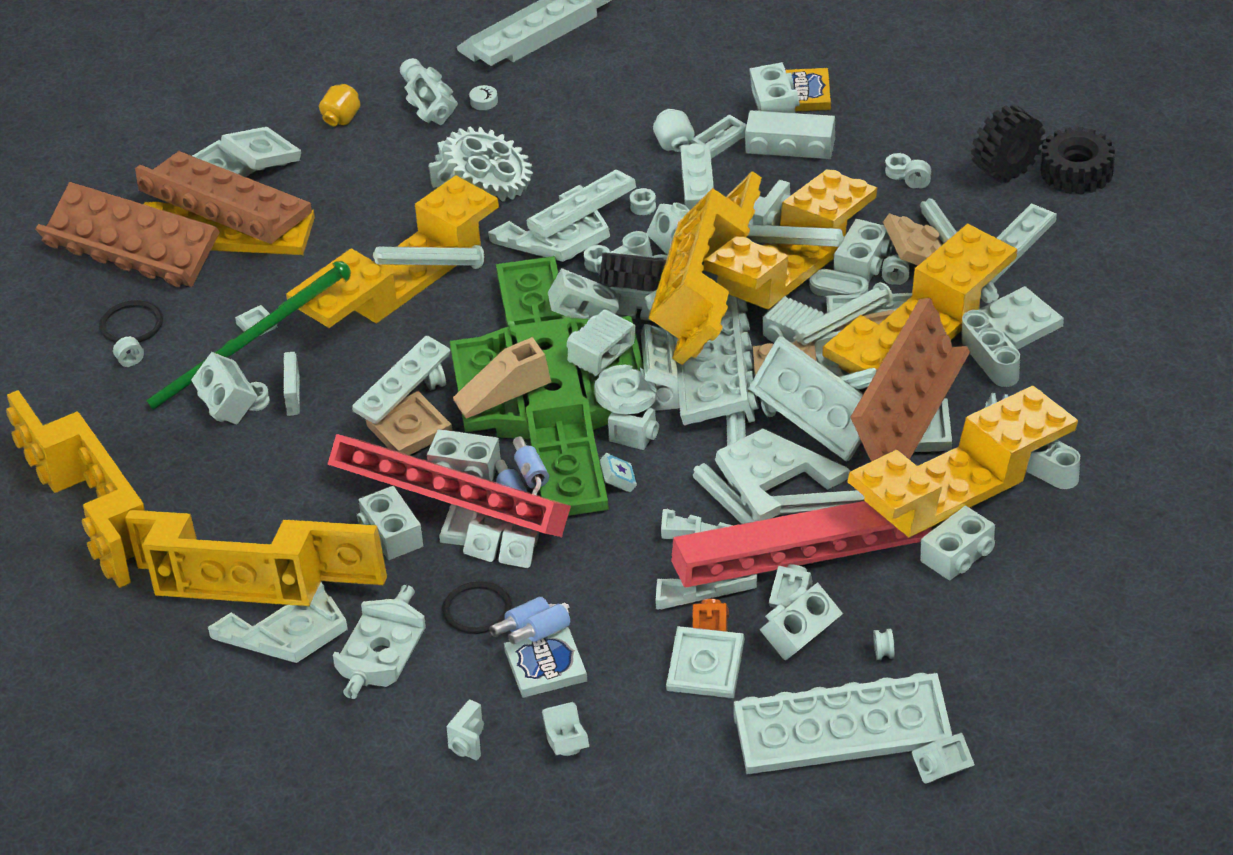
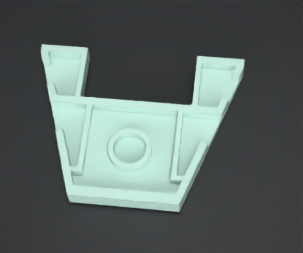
M578 185L559 195V200L561 201L583 187ZM598 210L548 238H544L531 230L525 231L510 221L488 232L489 240L494 244L543 257L555 256V260L562 262L572 259L578 253L593 245H598L599 242L610 237L609 228Z
M761 429L718 450L715 458L716 463L731 486H736L741 494L740 500L745 507L749 506L752 510V518L755 522L771 519L780 514L781 504L766 493V490L802 472H806L828 490L847 480L850 472L847 467L765 429Z
M663 509L661 536L662 539H673V537L733 525L720 522L718 526L701 522V517L689 515L687 519L675 516V511ZM757 574L684 588L680 579H657L656 609L670 608L757 588Z
M321 582L310 606L286 605L254 626H251L231 612L210 625L208 630L210 637L214 640L297 663L348 630L345 617L332 597L327 595Z

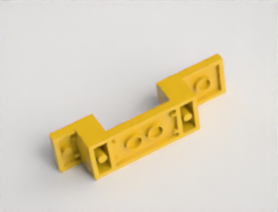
M826 169L782 202L780 226L841 229L845 237L847 220L876 198L878 187L869 185L861 179H852L841 175L836 170ZM735 236L704 259L703 270L718 275L717 283L727 289L729 295L770 309L784 296L788 295L833 260L834 253L838 247L770 243L759 245L751 242L746 237Z
M753 171L726 197L712 188L677 224L649 319L678 338L672 359L681 365L691 356L693 358L697 357L702 351L704 344L708 340L714 341L722 330L723 326L720 323L728 309L726 301L729 291L702 273L704 269L702 262L735 236H748L750 232L748 224L755 214L753 206L761 193L758 189L762 177Z
M455 175L415 203L418 231L396 247L472 248L474 245L481 246L478 222L499 208L498 198ZM351 248L286 293V297L288 300L334 268L332 263L342 261L350 267V279L346 283L343 279H340L298 310L328 328L335 325L354 310L377 324L457 265H378Z
M967 223L915 268L912 296L880 324L859 315L823 346L822 356L839 365L838 368L849 374L870 368H875L878 371L919 299L931 298L935 309L939 312L944 330L952 340L962 331L963 315L970 310H979L982 288L1016 259L1017 248Z
M1031 386L967 416L957 448L919 466H916L902 453L895 450L850 471L847 482L865 496L864 501L909 538L948 519L965 505L970 508L1023 482L1031 452L1075 431L1078 420L1043 394V392Z
M19 390L7 394L10 407L6 409V413L10 423L15 427V430L11 432L13 440L18 449L24 448V455L28 464L31 467L36 466V472L43 485L48 483L54 493L85 480L90 489L94 487L97 489L98 498L83 504L86 518L82 519V524L85 532L91 539V541L87 542L88 550L94 560L100 559L101 569L107 579L113 578L119 588L131 583L126 560L135 555L125 517L129 510L145 511L144 503L78 411L42 425Z
M129 510L125 517L138 569H149L156 596L310 606L321 581L384 585L387 579L378 527L376 525L283 520L271 544L197 540L191 514Z

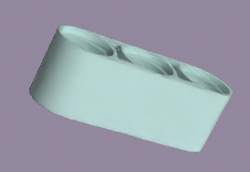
M981 310L966 312L962 317L963 346L968 347L972 357L996 385L1001 387L1015 385L1019 381V351L986 312Z
M1055 440L1031 452L1026 472L1057 488L1070 489L1079 482L1080 454L1074 448Z

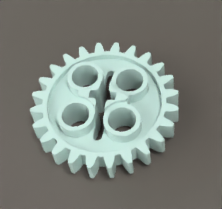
M468 127L467 131L459 128L457 133L452 132L450 137L446 138L440 156H442L440 163L446 165L444 172L452 173L450 179L457 175L495 197L498 196L501 201H505L506 197L513 200L516 195L521 196L523 190H526L533 174L530 171L532 164L527 163L529 157L527 155H520L521 147L514 148L512 146L513 140L506 142L504 141L503 134L496 137L493 130H490L487 134L482 127H479L477 132L471 127Z

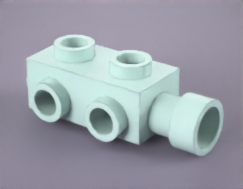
M413 58L404 61L400 67V74L408 82L404 87L408 92L406 100L419 108L416 114L427 123L433 121L442 125L458 105L451 95L453 93L452 89L441 81L442 75L434 68L428 67L426 69L417 59Z

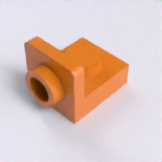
M705 599L701 601V604H693V628L728 632L727 618H729V609L726 603H721L718 599Z

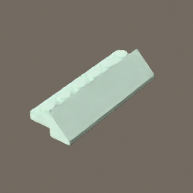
M539 0L471 36L457 46V50L474 62L481 59L490 66L505 58L515 62L596 18L597 8L612 0Z

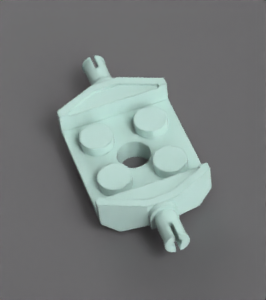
M403 585L395 599L364 601L361 604L362 616L341 653L334 652L333 654L334 667L343 677L350 679L343 690L346 697L355 699L362 685L368 686V684L387 687L397 681L426 628L424 615L408 604L415 593L411 586L408 585L407 588V585ZM383 645L389 647L381 650L380 652L373 651V649L377 646Z

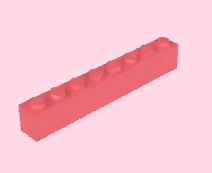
M336 434L328 465L541 533L559 537L563 535L571 508L570 505Z
M861 501L673 537L671 562L684 588L773 571L777 570L778 566L787 567L788 564L804 565L921 542V539L931 532L932 527L908 538L868 503Z

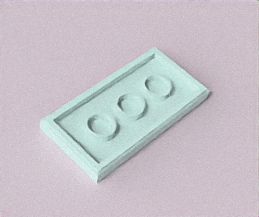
M778 337L748 390L843 460L849 461L862 442L850 417L863 395L784 337Z

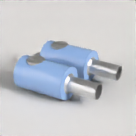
M516 437L513 440L517 450L514 460L527 485L530 488H534L532 494L537 495L540 487L548 482L549 474L536 449L533 446H527L522 437ZM498 460L495 463L499 473L496 483L527 492L518 472L514 469H508L504 460Z
M537 597L507 611L504 615L505 620L490 626V633L493 637H496L510 630L512 633L508 634V638L513 645L527 638L536 642L551 634L559 633L570 625L569 605L566 603L548 604L543 597Z

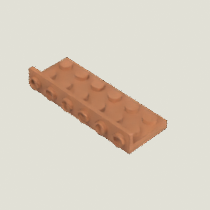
M180 151L173 154L153 170L142 165L135 168L139 191L269 244H272L312 213L310 202Z
M69 182L47 226L38 224L35 229L42 236V242L50 247L58 248L60 245L66 247L69 252L75 255L82 256L85 253L94 260L104 264L107 261H111L125 271H130L133 268L139 270L145 277L155 279L158 276L176 287H180L181 284L189 287L193 286L220 233L215 226Z
M931 298L919 299L850 417L871 462L895 450H898L910 460L970 353L967 346L952 347L951 339L944 330L939 312L935 309Z

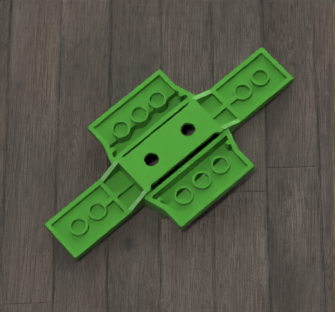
M555 256L496 264L507 327L481 337L450 341L458 392L501 351L531 337L534 338L539 347L552 345L550 349L542 351L546 356L551 383H558L561 388L549 391L545 389L546 385L527 392L529 405L526 407V410L523 395H520L467 419L462 414L465 432L496 428L497 437H522L523 439H529L530 445L536 449L549 474L548 482L539 489L541 497L570 505L569 515L609 510L593 430L608 425V418L612 412L603 408L596 401L594 385L599 374L594 376L593 373H589L588 370L584 371L583 368L578 366L583 397L576 365L573 362L569 363L567 360V340L574 331H580L581 327L584 328L589 319L570 318L569 316L551 311L548 291L558 275ZM631 316L621 317L633 323ZM636 334L634 344L605 369L617 365L633 366V370L640 371V368L644 369Z

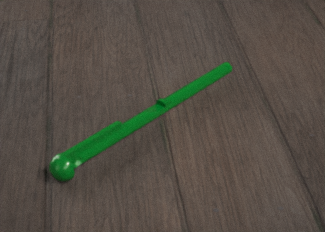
M342 261L332 263L334 268L279 305L278 309L235 339L229 340L214 353L229 358L340 279H343L346 283L351 276L350 267ZM206 359L147 399L146 401L153 410L192 384L191 379Z

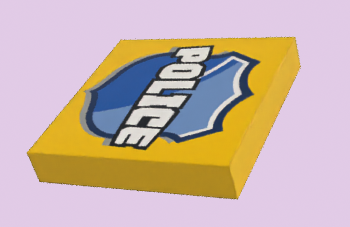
M828 68L785 70L786 73L791 72L794 89L797 90L799 97V106L795 107V112L831 110Z

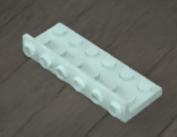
M728 294L726 301L728 309L721 319L720 324L723 327L718 337L714 341L708 340L697 357L693 358L691 356L683 365L676 361L680 416L683 425L698 423L744 410L748 422H755L754 410L759 409L757 396L748 390L754 379L753 371H749L754 369L751 352L747 351L752 349L748 332H745L750 330L747 315L743 313L748 311L747 304L742 299ZM674 336V347H676V344H677V341H678V338L675 337V336Z
M916 673L905 678L893 679L887 677L870 683L859 684L851 682L841 687L827 689L816 687L806 692H781L770 697H746L741 701H734V722L738 728L746 774L909 752L952 736L938 673Z

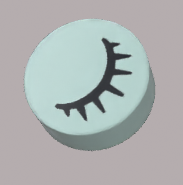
M478 86L469 93L470 104L477 110H489L498 103L497 90L491 86Z

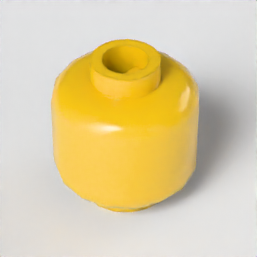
M347 84L331 86L319 103V110L323 115V120L331 126H337V124L348 125L361 106L357 91Z

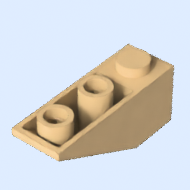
M533 337L505 348L453 397L456 405L467 419L551 383L546 356Z

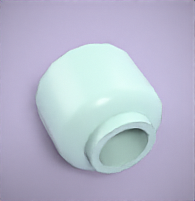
M667 109L662 111L657 116L653 125L656 138L660 146L666 151L674 150L675 152H681V145H689V141L695 135L687 115L680 110Z

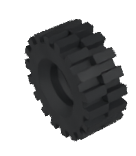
M1007 105L1003 106L1001 112L996 110L992 113L993 118L987 117L984 121L986 125L983 129L979 127L977 131L979 137L974 138L972 143L976 146L971 149V155L974 156L972 158L973 163L1000 183L1002 181L1005 183L1010 182L1011 177L1015 179L1019 177L1021 172L1025 174L1028 171L1027 167L1029 164L1033 166L1036 162L1034 157L1040 155L1041 148L1039 146L1045 142V138L1042 137L1045 134V129L1042 128L1043 124L1016 105H1011L1010 107Z
M1071 127L1065 128L1064 133L1057 130L1054 132V137L1049 135L1046 137V142L1042 144L1041 176L1043 179L1046 178V183L1049 186L1054 184V189L1058 191L1064 188L1065 193L1071 194L1072 190L1078 191V194H1084V190H1089L1090 193L1096 192V187L1102 189L1106 187V182L1110 183L1112 180L1115 147L1112 146L1110 138L1106 139V135L1103 133L1096 135V130L1089 129L1087 132L1084 131V127H1077V131H1072Z
M602 253L599 283L622 288L655 291L658 289L666 260L628 254Z

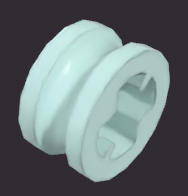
M902 153L889 155L885 160L886 175L895 180L904 179L905 168L911 162V158Z
M912 160L905 168V183L911 188H925L928 186L931 179L930 165L923 160ZM915 172H920L921 176H916Z
M646 188L633 191L630 194L631 211L637 215H648L654 212L656 209L655 193Z
M593 245L584 251L585 268L591 272H597L594 263L602 258V253H610L609 249L602 245Z
M899 255L887 257L882 266V278L888 284H904L909 278V262L900 259Z
M129 336L121 338L116 342L113 347V354L122 366L130 367L142 360L144 350L134 337Z
M441 364L424 379L430 391L434 390L436 385H440V387L446 385V378Z
M252 382L250 385L258 397L248 410H262L270 401L268 388L263 383Z
M886 629L884 633L874 630L873 639L876 659L882 660L883 656L894 659L892 630Z

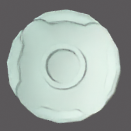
M617 365L607 368L599 374L594 385V395L596 401L603 408L611 412L635 414L648 409L655 402L657 384L644 380V369L640 368V371L633 370V366Z

